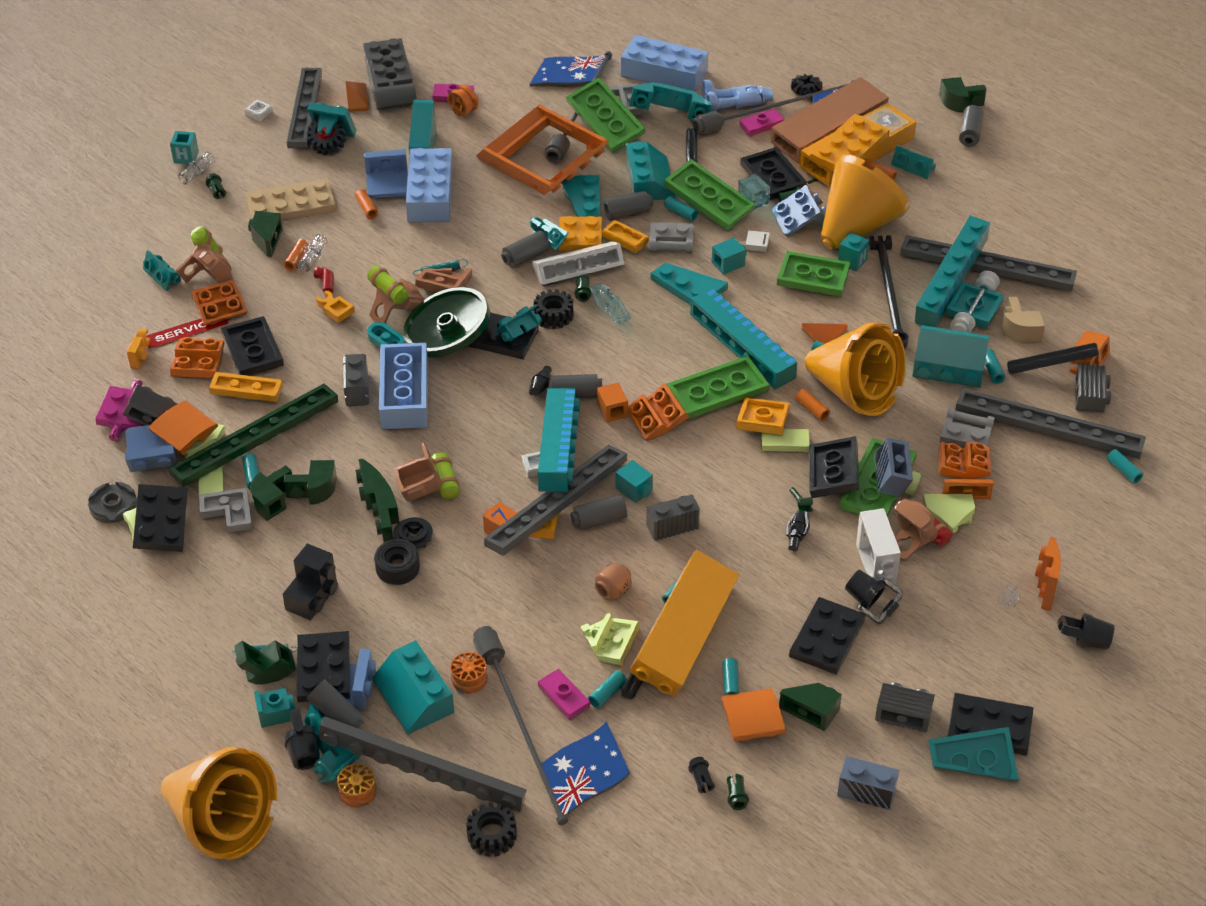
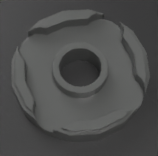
M115 482L116 484L109 485V483H105L95 488L88 498L90 514L96 520L103 523H115L124 520L123 513L135 509L137 505L135 491L130 485ZM110 500H118L114 504H107Z

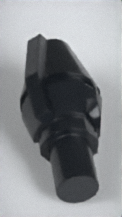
M544 366L542 371L533 376L529 389L530 395H539L548 388L552 372L550 366Z
M797 511L793 513L786 526V536L790 539L788 549L791 551H798L799 543L810 529L808 512Z

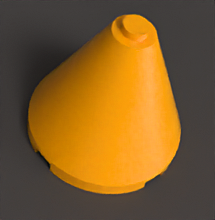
M843 155L834 167L821 232L822 244L830 250L833 248L839 249L840 243L850 232L863 237L904 216L910 207L909 205L906 206V203L909 201L906 194L894 180L877 167L873 171L864 167L865 160L856 156Z
M871 322L810 351L805 358V367L810 374L853 411L861 415L878 416L886 412L895 403L897 398L893 397L896 388L897 386H903L906 372L905 349L899 334L893 333L890 330V325Z
M229 747L214 752L166 776L161 784V794L196 850L214 859L233 860L253 850L269 830L274 818L269 816L272 800L277 801V783L272 768L260 754L240 747Z

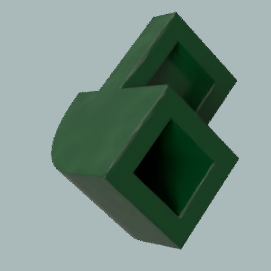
M961 77L941 79L939 96L944 106L948 109L963 113L964 109L970 105L984 106L987 89L985 85L965 87Z
M310 460L309 474L285 475L286 498H309L310 505L324 502L330 498L336 487L335 461Z
M286 465L267 477L260 472L252 480L251 493L254 508L266 521L286 510L284 476L292 475V470Z
M276 640L260 651L244 641L234 646L236 663L242 670L246 671L247 681L250 683L263 685L277 682L296 670L292 650Z

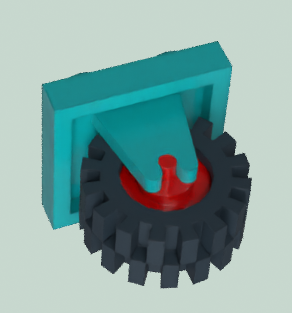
M309 102L307 110L312 119V126H308L307 136L312 149L316 150L318 154L322 151L323 155H327V152L332 155L333 150L339 152V147L343 148V142L346 143V136L354 137L357 131L349 110L343 106H330L321 102Z

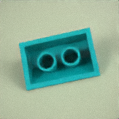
M648 142L626 143V164L632 193L646 191L647 194H651L653 201L666 200L669 196L675 198V193L663 186L664 180L671 175L667 156Z
M921 325L912 376L981 388L990 336Z
M416 640L393 650L376 671L375 676H372V681L407 735L454 713L452 692Z

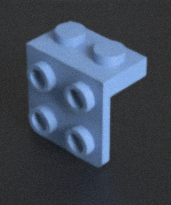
M406 149L364 153L369 197L405 196L407 194L408 182Z
M805 185L774 206L772 212L783 233L786 236H790L814 219L823 227L826 208L824 205L821 207L823 201L818 193L813 194Z
M150 425L128 428L125 432L127 442L125 460L130 472L170 467L177 463V454L173 445H168L153 434L148 428Z
M360 649L358 663L350 664V699L347 700L357 710H366L367 699L372 695L371 678L376 673V660H372L371 649Z

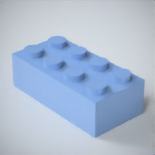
M635 35L621 56V76L696 92L708 72L709 52Z
M452 148L410 149L406 194L408 222H450L453 177Z
M426 343L381 344L379 388L381 429L428 427V356Z

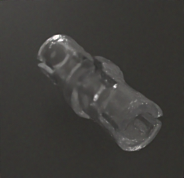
M206 151L200 158L191 161L189 166L178 174L179 181L185 178L182 184L187 185L197 175H202L204 170L215 162L214 156L212 155L208 158L211 153Z
M317 234L312 243L304 249L305 253L297 264L301 271L305 269V272H309L314 262L321 257V251L328 243L324 235L319 239L320 234Z

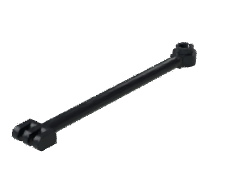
M874 235L869 236L870 250H878L893 333L899 334L905 349L908 346L909 336L903 332L887 255V250H892L891 235H886V241H883V236L878 235L877 241H875Z

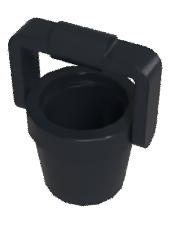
M860 569L853 574L845 586V590L860 603L857 609L865 613L867 617L877 624H881L887 616L891 617L899 607L898 603L903 596L902 591L886 578L881 577L880 580H877ZM887 586L897 595L894 599L890 600L882 610L883 613L877 618L868 610L877 602Z
M1086 613L1082 615L1081 619L1061 615L1057 620L1061 633L1075 637L1076 645L1103 649L1110 648L1114 636V624Z
M300 708L290 710L293 728L284 735V746L296 769L309 770L315 767V762L320 758L318 732L312 726L303 725Z

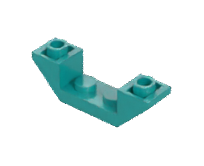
M656 82L634 86L629 106L649 110L650 104L686 111L690 120L696 118L697 115L710 112L712 108V103L692 90Z

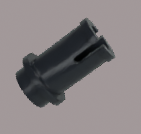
M704 757L691 759L688 767L689 772L694 776L699 793H706L704 782L707 785L708 791L713 790L715 787L708 770L709 762Z

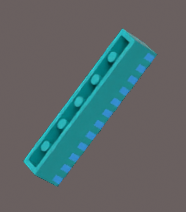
M971 215L969 216L917 303L914 323L937 328L948 305L986 244L990 222Z
M710 288L691 298L690 315L738 358L748 356L773 389L776 390L796 379L798 362L795 358L786 353L779 344L771 340L764 331L756 327L750 319L741 314L721 294Z
M547 388L538 465L539 492H568V483L573 482L574 453H576L577 425L580 412V398H576L575 389Z

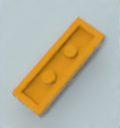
M216 372L209 390L212 395L277 402L283 388L282 380Z

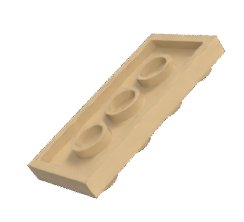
M328 178L245 192L251 219L255 211L281 213V220L336 211Z

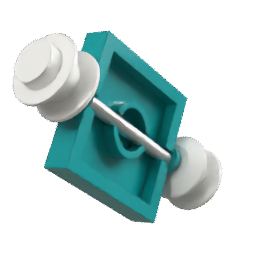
M981 272L975 285L962 282L946 310V315L954 317L950 324L952 330L971 333L975 325L988 329L1004 300V295L995 292L1000 284V279L994 272Z

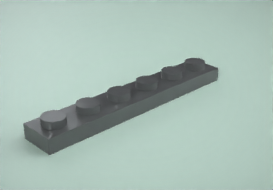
M302 68L287 137V148L308 149L307 131H309L308 126H312V119L307 108L309 102L317 103L322 79V68Z

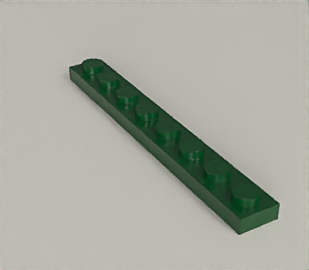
M323 383L169 467V473L184 487L337 403L338 395Z

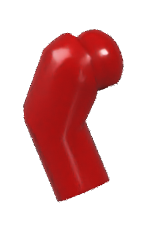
M316 267L313 273L314 278L320 279L323 282V292L329 291L332 293L334 288L333 272L326 267Z

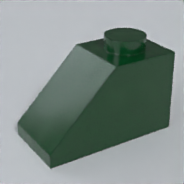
M255 211L253 218L249 220L248 230L252 234L253 242L267 257L273 256L283 231L281 213Z
M821 683L785 688L780 692L779 708L825 731L840 710L842 694Z

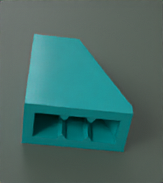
M413 100L409 156L410 149L434 148L436 138L434 100Z

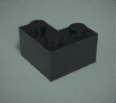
M307 543L293 560L296 577L282 595L285 610L311 621L315 614L323 609L324 603L329 596L336 592L338 582L333 553Z

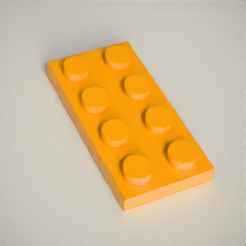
M854 114L810 154V161L834 171L836 162L843 155H852L861 159L866 158L889 136L890 129L863 116Z

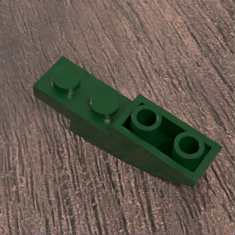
M358 459L360 469L355 470L357 484L362 483V487H359L360 500L366 501L367 510L372 509L374 517H379V520L375 521L377 535H382L383 542L393 540L391 524L399 523V514L392 489L386 479L373 465L364 459Z

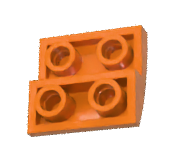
M234 279L191 291L192 298L204 325L247 314V309Z
M180 338L174 349L175 359L170 367V375L173 377L213 378L215 373L219 371L224 350V340H216L214 338Z
M665 383L648 398L642 394L628 406V414L647 441L669 432L690 417L670 387Z
M183 401L163 413L148 428L153 434L168 445H173L177 452L184 455L197 440L203 443L218 427V424L187 401Z
M941 441L938 448L939 474L964 479L989 477L991 474L990 447L980 442L967 441L964 448L957 444H948Z
M1050 537L1047 547L1042 546L1038 560L1043 562H1038L1035 576L1039 577L1037 587L1041 588L1039 597L1043 598L1041 608L1049 611L1052 608L1061 568L1059 547L1055 538Z
M772 688L721 696V705L727 717L728 730L733 742L785 734L783 718Z

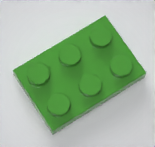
M786 251L777 278V285L841 297L850 270V262Z

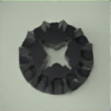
M804 73L803 76L797 75L796 78L792 79L791 89L797 95L804 96L821 91L822 81H820L819 77H813V74L806 75Z
M412 517L404 519L394 528V539L407 540L414 544L416 548L418 546L425 547L427 542L432 541V526L422 518ZM409 532L413 534H418V537H414L413 535L409 537Z

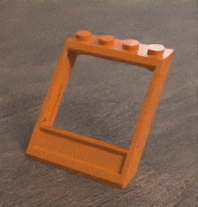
M539 104L482 149L476 156L483 162L546 195L550 190L555 193L563 186L561 181L564 179L568 182L577 175L575 172L577 168L580 167L583 170L591 163L589 158L592 156L597 158L605 152L603 147L609 142L600 135ZM549 125L587 145L584 153L551 180L544 179L507 159Z

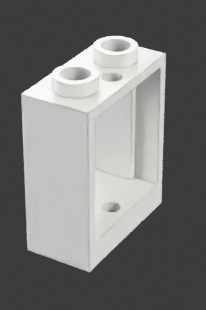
M884 508L862 511L859 515L856 546L865 571L877 580L884 577L896 585L901 552Z

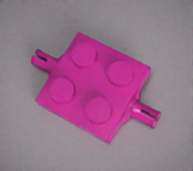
M134 379L129 389L110 386L95 419L96 425L112 429L109 435L111 441H118L121 432L126 431L128 428L145 426L144 424L141 425L140 422H136V420L123 416L124 409L136 385L142 386V381L139 379L138 381Z

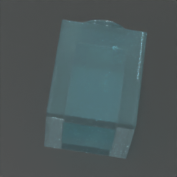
M757 174L738 181V192L755 203L754 209L769 204L770 187Z

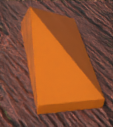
M345 81L349 112L368 111L366 83Z
M801 323V329L814 341L818 340L826 344L838 338L847 329V324Z
M945 479L942 494H972L973 499L991 500L994 482L989 479Z

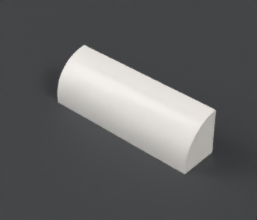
M612 241L532 261V265L539 283L544 285L624 265V259L620 243Z

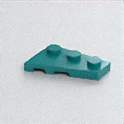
M575 175L568 182L566 179L561 181L564 194L569 199L576 217H600V175Z
M666 262L651 272L652 281L691 305V298L710 288H713L718 294H722L728 289V282Z
M1009 727L928 740L934 768L1019 781Z

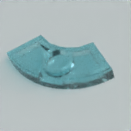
M594 284L589 287L597 306L605 309L615 324L631 319L623 302L618 296L609 292V287L603 284Z

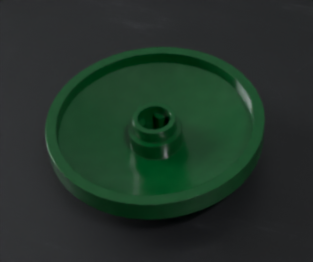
M455 287L442 290L429 296L412 310L404 324V338L407 343H426L428 357H442L453 354L470 345L485 330L490 318L489 305L484 296L472 288Z

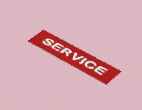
M200 318L146 336L150 338L148 348L151 349L179 340L180 338L229 324L226 319L204 325Z

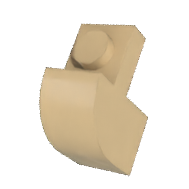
M1008 297L1007 306H1004L1003 309L1004 317L1001 328L1003 333L1016 342H1042L1045 325L1040 310L1022 311L1018 297Z

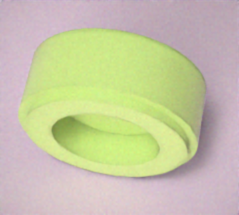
M916 471L912 472L913 481L905 490V493L911 496L915 495L922 476L921 473Z

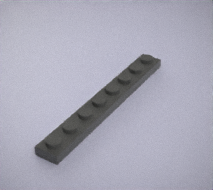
M906 235L900 255L942 263L952 244ZM985 251L980 252L970 269L978 272L991 271L997 276L1068 291L1073 290L1077 274L1076 270Z
M962 388L956 403L957 411L985 418L988 416L995 417V421L1108 451L1117 449L1123 455L1138 459L1141 457L1146 436L964 388Z
M607 445L573 471V482L568 483V492H545L485 537L484 546L504 556L627 461V453Z
M325 716L320 723L319 739L328 745H337L348 749L353 754H362L373 758L378 763H387L398 767L405 773L423 776L430 782L445 784L455 791H464L475 795L480 800H489L497 804H503V808L508 807L510 810L514 809L519 812L522 810L527 789Z

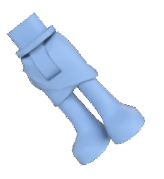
M703 80L702 97L712 103L710 112L736 106L737 110L742 107L758 106L765 104V101H773L771 88L746 85L729 89H715L711 80Z

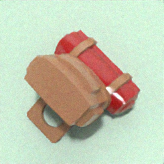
M904 498L895 506V514L901 526L900 532L895 537L897 544L902 540L912 539L911 547L907 551H900V559L906 561L918 548L929 542L937 544L939 547H944L950 542L953 532L948 529V525L937 521L932 513L921 503Z

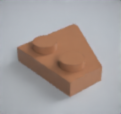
M452 268L423 269L415 279V286L434 292L464 287L472 277V268H465L464 273H452Z

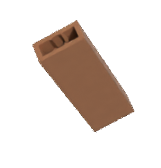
M859 77L773 126L771 143L799 164L801 150L835 132L854 114L864 116L888 103L889 97L871 83Z

